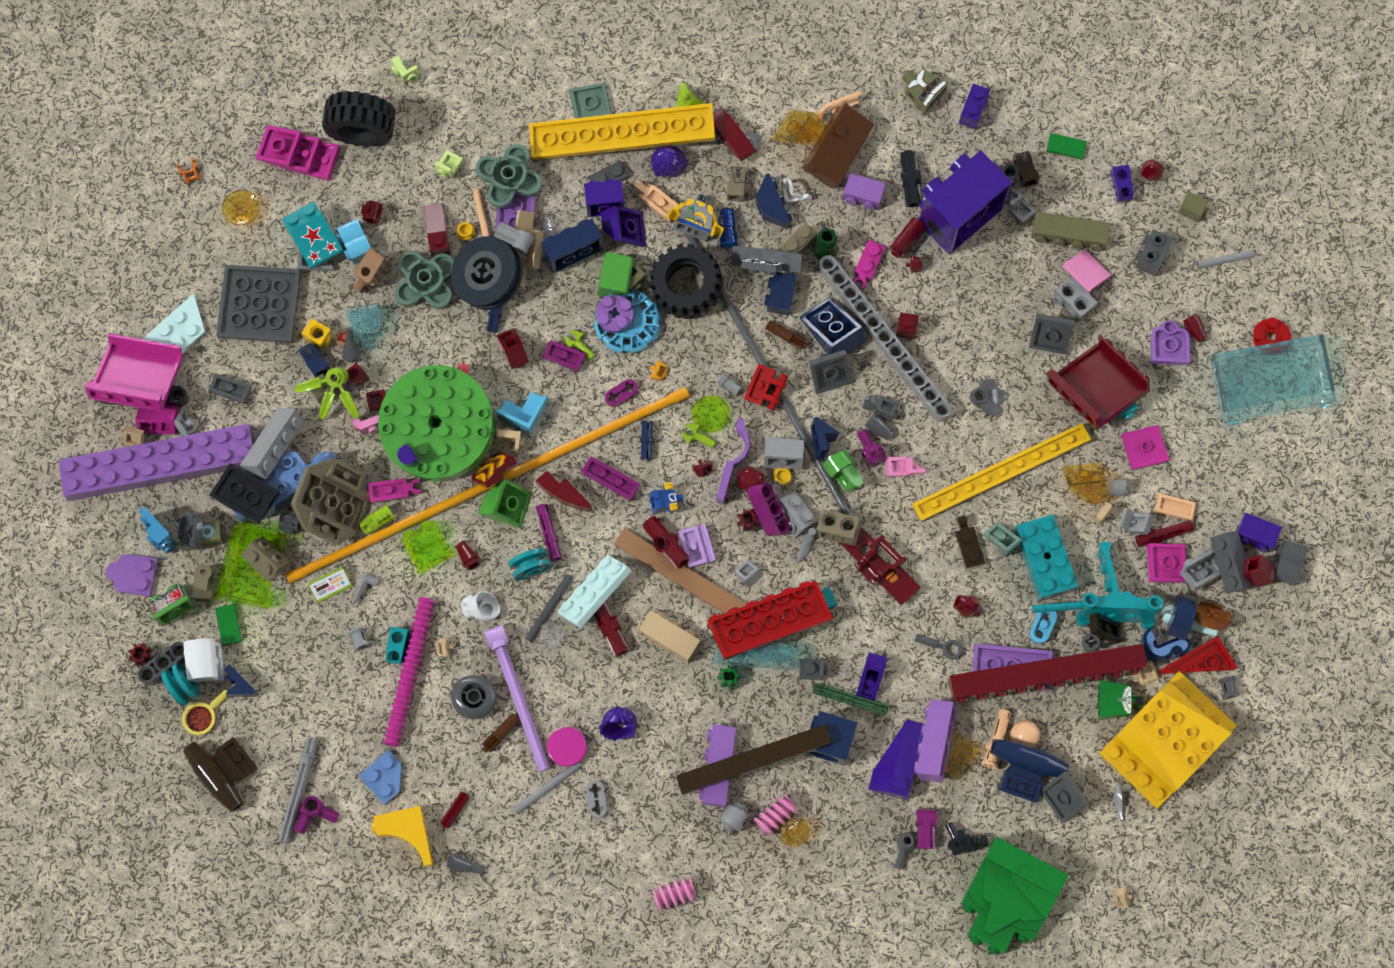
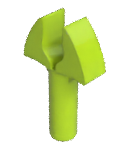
M570 330V333L576 337V341L569 340L565 335L567 347H577L582 353H585L589 360L593 359L595 354L581 342L584 334L579 331Z
M697 423L685 424V427L692 430V434H687L681 430V434L688 444L694 439L711 448L716 444L714 440L699 433V424Z

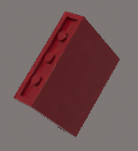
M1100 334L1098 335L1099 342L1060 371L1056 372L1052 368L1047 372L1049 384L1096 430L1150 392L1149 377L1145 373L1142 374L1138 371L1137 366L1133 362H1129L1121 350L1117 351L1113 347L1112 342Z

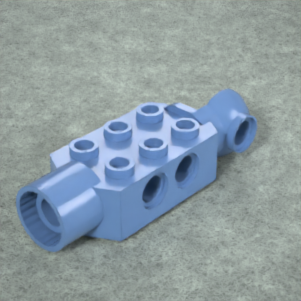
M289 451L283 455L268 478L259 479L280 492L265 518H270L291 504L306 467L331 458L336 459V453L334 451L322 452L316 455L309 465H306L298 453L294 451ZM233 510L242 524L249 521L248 518Z

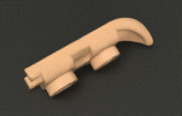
M857 91L824 105L818 113L819 121L822 122L823 115L827 109L833 114L836 108L844 103L850 107L859 104L858 99L861 92Z

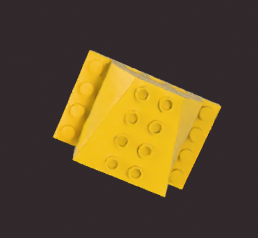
M1178 671L1103 748L1099 755L1152 806L1158 809L1232 734L1231 732L1237 725L1188 678Z

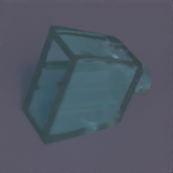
M380 303L345 309L344 312L350 327L353 328V336L356 342L363 341L365 350L376 348L375 338L382 337V308Z

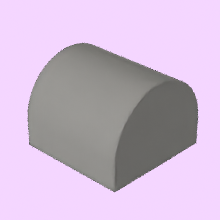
M1106 480L1105 495L1125 496V480Z

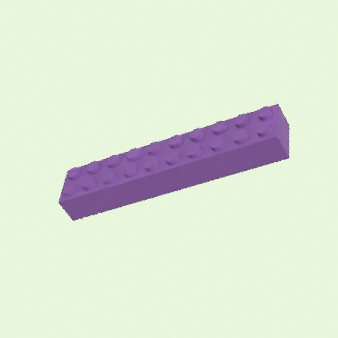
M249 424L60 459L59 468L63 496L69 502L224 472L230 463L242 469L240 464L254 444L253 430Z

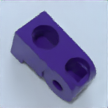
M1129 165L1112 167L1110 175L1117 202L1133 200V186Z

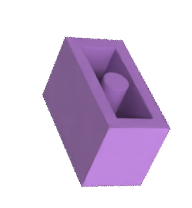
M850 173L843 199L851 205L858 203L864 205L869 210L879 209L886 183Z

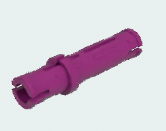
M537 505L535 508L545 539L543 541L544 545L547 546L550 561H558L562 559V555L558 545L559 539L554 532L548 505Z

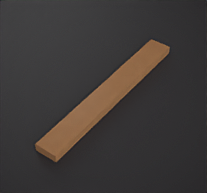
M625 528L614 543L616 547L723 614L733 607L741 608L746 605L688 567L683 566L681 569H677L664 552H658L654 546Z

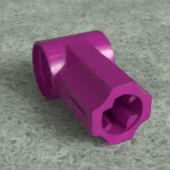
M916 809L918 849H935L937 810Z

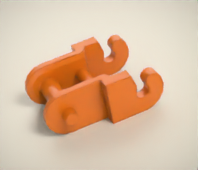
M194 158L191 159L194 165L193 169L187 172L182 171L180 165L177 164L181 176L184 175L185 180L183 181L187 185H189V181L195 179L199 181V177H201L196 172L198 167ZM195 172L194 176L186 177L187 174Z

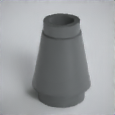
M873 414L865 424L868 431L886 441L893 434L891 428L879 415Z

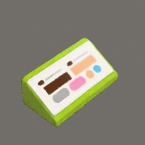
M340 567L308 583V586L316 602L319 603L352 587V584L344 568Z

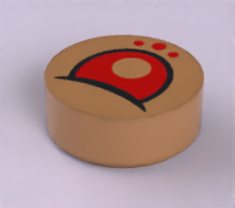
M342 329L336 333L335 341L340 348L344 349L346 334L345 329Z

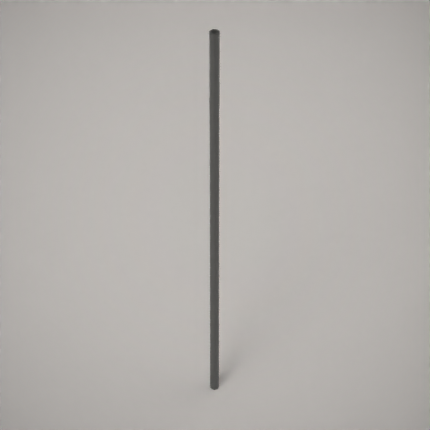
M685 234L690 244H694L695 248L700 246L695 237ZM722 287L721 299L758 364L769 368L724 287ZM774 384L771 385L773 391L776 388V385ZM782 391L779 398L781 399L780 403L801 440H804V445L843 514H852L835 482L822 466L823 461L816 460L814 445Z

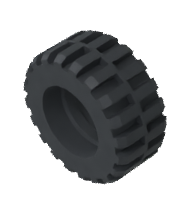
M359 91L336 92L325 101L322 127L330 138H334L336 141H341L344 144L363 147L382 146L393 137L396 111L390 102L384 98L381 99L377 95H370V93H361Z
M678 244L676 249L668 248V253L665 255L661 253L658 256L659 261H654L652 265L653 270L650 271V287L658 305L669 315L672 313L674 317L679 319L681 316H684L685 319H691L693 315L698 318L701 317L700 313L704 311L707 314L711 311L710 307L712 305L716 306L718 303L717 298L722 295L723 279L717 260L713 258L709 251L706 252L701 246L695 248L694 244H687V247H684L683 244ZM684 267L697 268L704 276L702 287L696 293L689 296L676 295L669 286L672 275Z

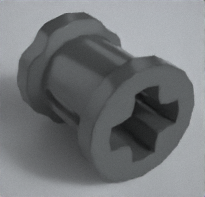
M1088 633L1083 637L1082 646L1086 651L1093 652L1099 647L1100 639L1097 636ZM1089 638H1093V641L1096 642L1092 648L1089 647V644L1085 643Z
M1235 676L1224 677L1218 680L1223 691V700L1240 696L1236 690Z

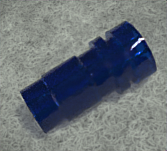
M723 208L720 210V216L718 217L719 226L723 227L719 244L723 249L733 248L735 245L738 246L734 209Z

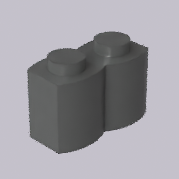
M1287 540L1279 544L1275 555H1278L1277 562H1273L1275 566L1274 580L1295 586L1299 581L1308 547Z

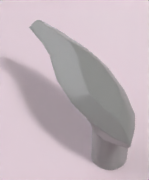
M810 528L803 538L800 553L796 559L797 562H800L811 550L815 541V528Z
M367 572L354 594L352 605H355L362 593L366 590L367 584L377 586L379 579L370 577V573Z
M1118 782L1115 787L1114 801L1120 820H1123L1124 792L1131 791L1132 789L1130 783L1121 785Z

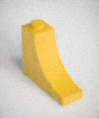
M421 806L373 816L374 822H371L373 834L377 833L379 838L394 837L410 843L419 852L426 868L434 866Z

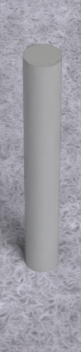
M1250 250L1202 260L1197 263L1199 269L1253 258L1254 253Z

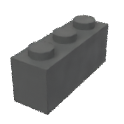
M1238 531L1211 537L1210 540L1226 593L1254 587V584L1244 576L1246 556Z

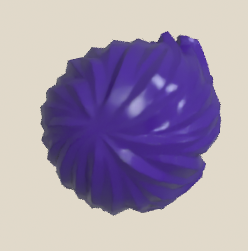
M673 145L659 147L651 156V165L657 177L659 175L663 178L665 176L678 177L680 173L682 174L687 169L688 159H686V156L679 148Z
M616 706L608 710L603 716L599 732L608 740H625L627 737L633 739L637 727V717L628 708ZM618 724L624 725V728L618 726Z

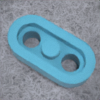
M1056 611L1037 613L1029 633L1030 639L1034 643L1043 644L1048 640L1057 619ZM1048 614L1050 616V619L1045 620L1043 618V615ZM1036 632H1042L1043 637H1037Z

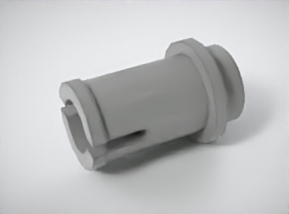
M723 374L718 380L720 387L723 386L735 396L743 387L731 379L729 374Z

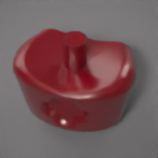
M912 256L910 263H906V267H910L911 273L919 272L923 269V263L918 256Z
M698 459L699 465L692 466L697 477L706 476L707 471L705 470L707 469L708 472H711L713 469L711 461L702 462V459Z

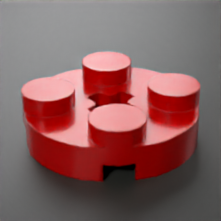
M1270 317L1256 325L1252 337L1253 344L1259 352L1265 355H1279L1289 346L1292 335L1286 324L1274 317ZM1267 333H1274L1276 341H1269Z

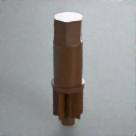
M772 320L766 325V330L787 341L788 344L800 350L807 348V339L795 332L786 329Z
M512 713L482 743L484 746L482 750L485 753L487 751L492 752L520 722V719Z

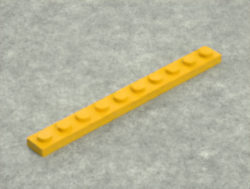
M1083 423L927 496L913 503L912 507L920 522L1086 444L1091 441V438Z

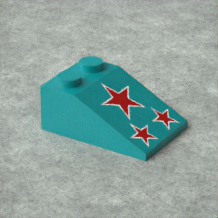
M314 201L281 219L311 270L344 252Z

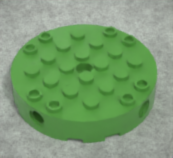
M430 365L410 371L392 385L381 404L378 429L386 453L402 470L421 480L445 482L457 479L471 472L482 462L481 460L489 452L494 440L496 419L489 397L471 376L453 367ZM437 420H441V425L434 428L433 424ZM404 444H408L419 459L420 463L414 467L405 466L397 457L399 448Z

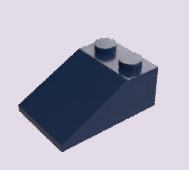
M830 297L800 316V320L828 355L842 350L849 354L866 342L862 326Z

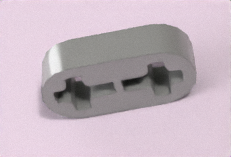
M591 781L586 787L588 808L593 818L600 819L607 812L604 787L599 781ZM593 785L601 788V791H598V798H594V793L590 792ZM595 801H599V806L604 808L600 811V815L592 812V809L595 808Z

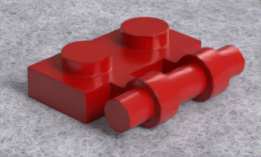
M758 364L744 399L763 406L765 400H768L770 402L767 409L774 411L776 405L780 403L781 399L779 398L783 389H786V381L789 376L782 373L779 380L775 379L776 370ZM774 384L776 385V388L774 390L773 395L771 396L768 394V392L770 390L771 385Z

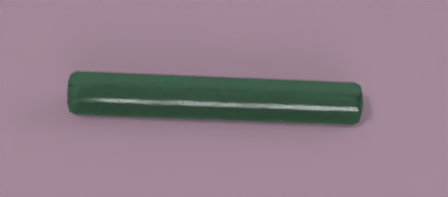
M815 683L813 688V694L877 714L886 715L889 708L886 704L819 683Z

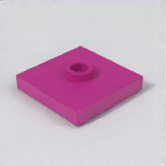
M1159 425L1121 434L1132 471L1169 462Z
M1146 544L1148 583H1187L1180 575L1184 567L1183 563L1186 561V544Z

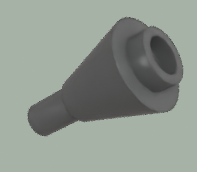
M347 327L345 328L346 339L342 358L347 362H355L361 357V354L353 338V328Z
M456 853L453 856H449L446 867L450 868L449 872H474L482 875L484 867L472 864V862Z

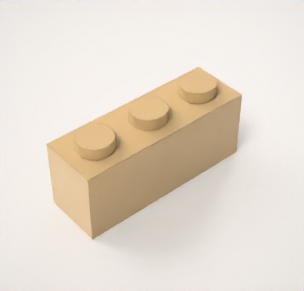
M650 610L638 629V633L689 663L700 645L699 636L692 631H684L682 626L675 621L669 622L661 612L656 611L654 613Z

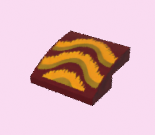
M500 451L495 453L476 470L471 478L472 482L486 488L503 480L501 472L517 464L515 457Z

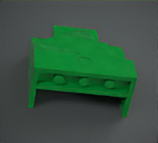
M996 837L988 848L960 905L964 906L963 910L972 915L974 912L977 913L967 933V936L970 937L969 941L978 946L981 943L988 947L987 950L997 956L999 953L1002 955L1005 953L1014 934L1017 935L1016 939L1022 943H1032L1069 875Z

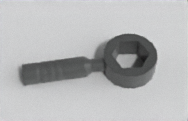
M916 634L914 641L933 648L942 649L943 655L950 660L957 659L962 653V646L956 640H948L945 644H941L936 640ZM950 644L958 647V653L954 656L947 653V646Z

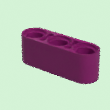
M769 483L750 486L748 497L766 535L777 536L786 534L789 531V523L773 487Z

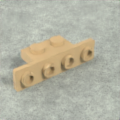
M524 210L517 211L515 229L524 230L535 238L526 254L516 251L520 256L523 267L520 287H525L527 269H539L542 249L541 242H543L544 234L543 231L532 230L534 213Z

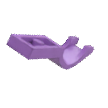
M738 418L736 433L744 440L745 449L740 457L733 461H726L716 497L717 503L724 504L733 468L741 465L749 453V437L742 418Z

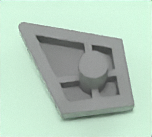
M182 406L176 415L174 425L182 436H186L195 432L193 427L195 422L192 418L188 417Z

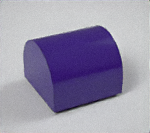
M404 444L399 448L397 457L405 466L414 467L420 463L408 444Z

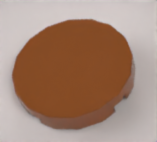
M1209 601L1196 604L1195 620L1199 624L1213 630H1225L1230 626L1232 616L1228 610L1226 612L1222 610L1221 605Z

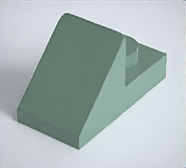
M999 522L995 523L984 533L985 538L998 548L1002 557L1022 542L1018 536Z

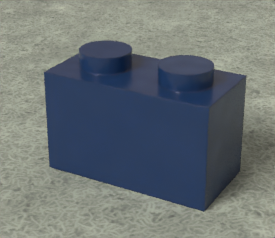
M777 272L773 277H769L767 288H771L770 295L766 294L764 305L767 306V312L789 315L796 275Z

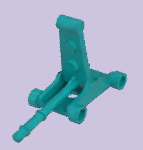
M1103 541L1099 545L1097 557L1101 560L1100 572L1104 574V590L1108 595L1097 597L1094 593H1086L1081 602L1032 605V612H1066V610L1083 609L1076 615V623L1080 627L1089 626L1090 615L1097 613L1114 622L1140 623L1143 629L1151 630L1156 624L1155 616L1157 612L1163 607V600L1156 595L1145 599L1136 597L1129 591H1125V593L1119 592L1110 556L1111 545L1109 542Z

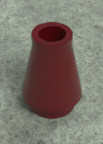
M1196 313L1183 320L1184 327L1193 335L1197 342L1208 337L1202 320Z
M465 541L456 545L455 548L458 551L464 568L470 571L480 565V557Z

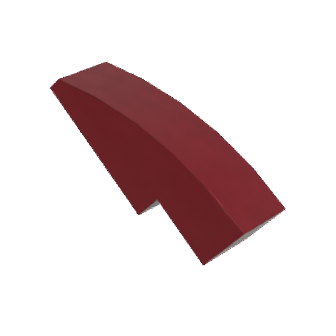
M722 107L713 112L715 132L719 135L723 144L741 162L756 152L743 131Z
M546 471L536 480L537 486L555 500L577 510L592 511V505L567 479L559 483Z

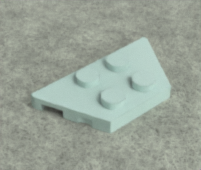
M192 294L142 340L181 346L183 354L206 333L195 296Z

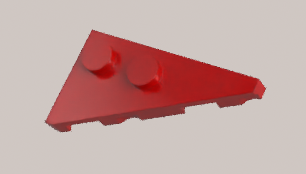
M1216 636L1160 669L1159 672L1161 675L1176 674L1178 671L1181 673L1235 670L1238 667L1220 638Z

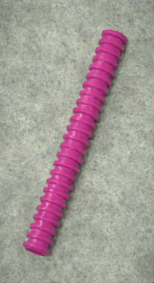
M418 598L419 604L416 606L418 610H415V621L412 622L414 626L411 627L412 633L409 634L411 638L408 639L409 645L406 646L408 650L405 651L406 656L403 658L405 662L402 663L403 668L400 670L402 674H399L400 680L397 682L399 686H396V698H393L395 703L392 704L393 710L390 711L392 715L389 716L390 721L387 723L389 727L386 728L387 733L384 735L386 739L383 740V743L388 746L398 747L400 746L399 740H402L400 736L403 734L402 729L405 728V725H403L406 722L405 717L408 716L406 711L409 710L408 705L411 703L409 699H412L411 693L414 691L412 687H415V675H418V664L421 663L419 659L422 657L421 652L424 651L422 646H425L424 640L427 638L425 634H428V623L431 622L429 618L432 617L431 611L434 610L432 606L435 605V602L429 598Z

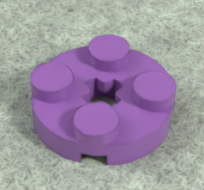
M604 296L596 307V320L606 332H622L633 321L634 314L631 302L622 296ZM617 310L620 315L612 318V315L609 313Z

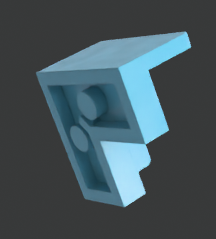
M531 392L523 408L505 400L501 409L496 411L497 418L531 434L548 403V397L546 395L541 397Z

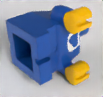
M665 482L663 490H653L649 495L653 514L665 511L672 513L678 510L677 505L678 502L683 501V495H675V491L672 490L673 485L671 486L672 482Z

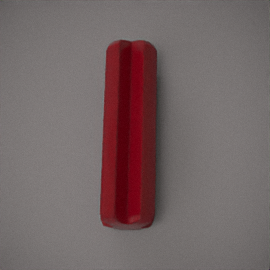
M462 791L459 793L442 818L441 825L448 829L451 827L469 800V796Z

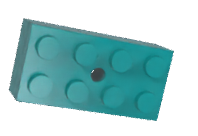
M1053 514L1016 525L1014 532L1022 540L1019 547L1038 601L1041 602L1076 591L1079 586ZM1043 555H1047L1050 559H1045Z

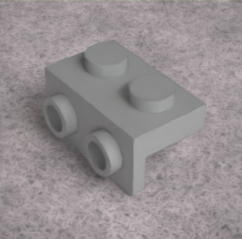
M796 491L779 499V503L789 523L788 532L793 538L798 537L802 531L818 522Z
M1213 549L1208 552L1204 550L1197 558H1189L1183 563L1184 567L1180 575L1193 591L1221 577L1218 563L1214 558L1215 553Z

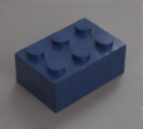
M593 219L582 220L577 226L565 228L560 234L548 236L541 242L543 255L553 273L603 250L602 236Z

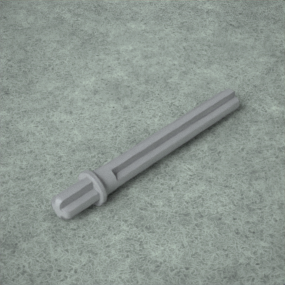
M312 737L307 738L304 752L300 754L302 755L300 766L279 836V841L282 843H290L313 759H316L314 755L318 740Z

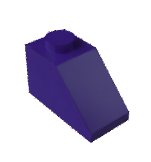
M868 653L856 696L875 701L887 662L886 657Z

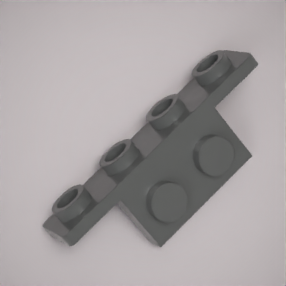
M735 245L732 249V264L741 265V268L748 269L750 273H759V271H765L766 275H776L780 271L800 273L803 266V254Z

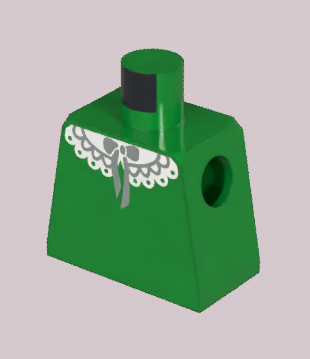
M1100 680L1098 683V720L1129 717L1132 714V708H1143V696H1132L1131 686Z

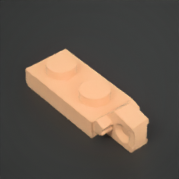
M638 180L634 185V190L640 193L638 197L670 223L673 219H666L670 209H673L678 204L656 186L650 184L646 186Z

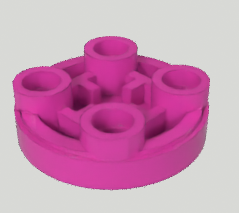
M572 727L557 729L551 734L547 743V751L551 760L562 767H570L581 762L587 750L583 734Z

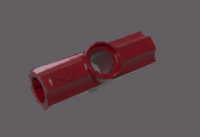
M651 516L642 526L653 539L654 548L658 552H664L677 569H681L688 564L690 556L679 545L678 536L673 532L669 533L656 516Z
M605 601L593 615L597 620V626L601 630L603 638L606 639L614 657L630 649L621 633L622 629L615 615H612Z

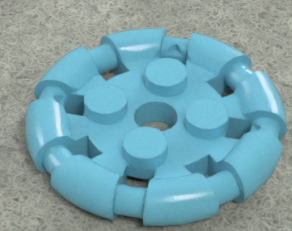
M633 290L631 292L628 291V294H619V296L624 298H632L631 306L634 316L633 322L628 328H625L622 332L613 333L615 336L610 338L608 336L609 332L603 330L597 320L594 323L595 332L600 341L603 340L606 343V347L618 353L630 352L632 354L648 348L647 345L656 340L661 330L660 320L662 317L656 302H653L646 293ZM642 304L647 306L644 310L640 307ZM617 310L609 313L612 315V318L620 315ZM647 319H651L652 324L647 323ZM644 332L646 337L642 340L639 336ZM623 339H631L630 344H623Z

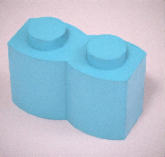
M355 219L338 227V234H336L340 245L344 244L346 247L343 251L347 260L352 259L354 264L361 261L368 249L371 248L358 220Z

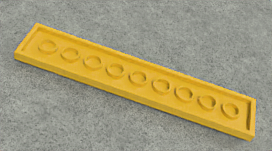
M712 103L529 123L532 161L715 140Z

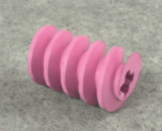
M783 793L784 799L777 797L778 804L771 803L772 809L765 808L766 815L762 812L759 813L760 820L755 817L753 818L764 833L773 835L772 828L779 830L778 822L785 825L784 817L791 820L790 812L798 814L795 805L785 793Z
M688 877V883L681 879L680 886L676 881H673L672 888L668 883L665 884V890L660 885L657 886V892L652 888L656 906L660 911H663L664 904L670 909L671 902H673L675 907H678L679 900L683 905H686V898L691 903L694 902L695 891L691 877Z

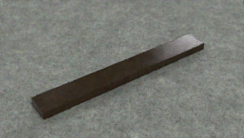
M824 724L676 775L681 794L685 795L833 743L827 725Z

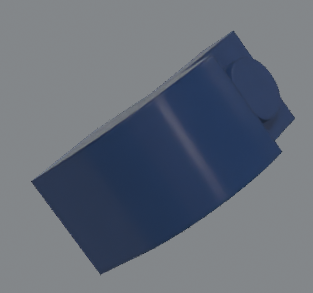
M1175 596L1173 613L1167 624V635L1186 641L1196 615L1197 606L1194 605L1195 601L1187 597Z

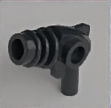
M952 822L945 825L951 837L947 847L954 856L961 853H970L973 848L976 851L977 847L980 849V846L983 849L988 847L987 835L980 834V838L979 835H976L975 838V835L972 834L971 839L970 834H964L963 830L956 831Z

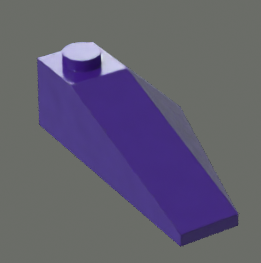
M911 720L905 721L874 768L868 790L907 800L915 772V762L919 755L918 745L920 742L922 743L923 739L921 733L922 723Z

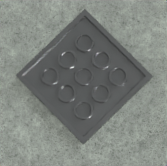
M225 265L217 338L293 343L301 271L297 269Z

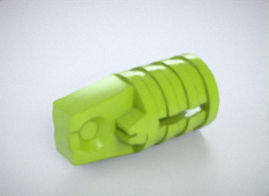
M386 504L368 515L359 525L362 531L368 534L394 520L395 517Z

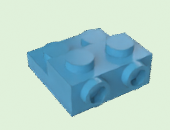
M143 507L138 512L142 515L140 520L147 527L145 530L149 534L147 539L158 551L162 549L166 554L170 553L175 548L174 544L177 542L155 517Z

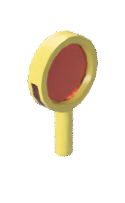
M224 689L209 705L196 702L185 709L182 723L189 733L201 736L206 735L213 729L216 723L214 710L228 697L226 695L227 690Z

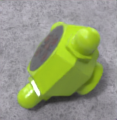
M686 83L679 85L675 107L704 104L703 99Z

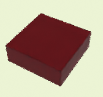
M384 389L366 393L369 412L380 410L386 396Z

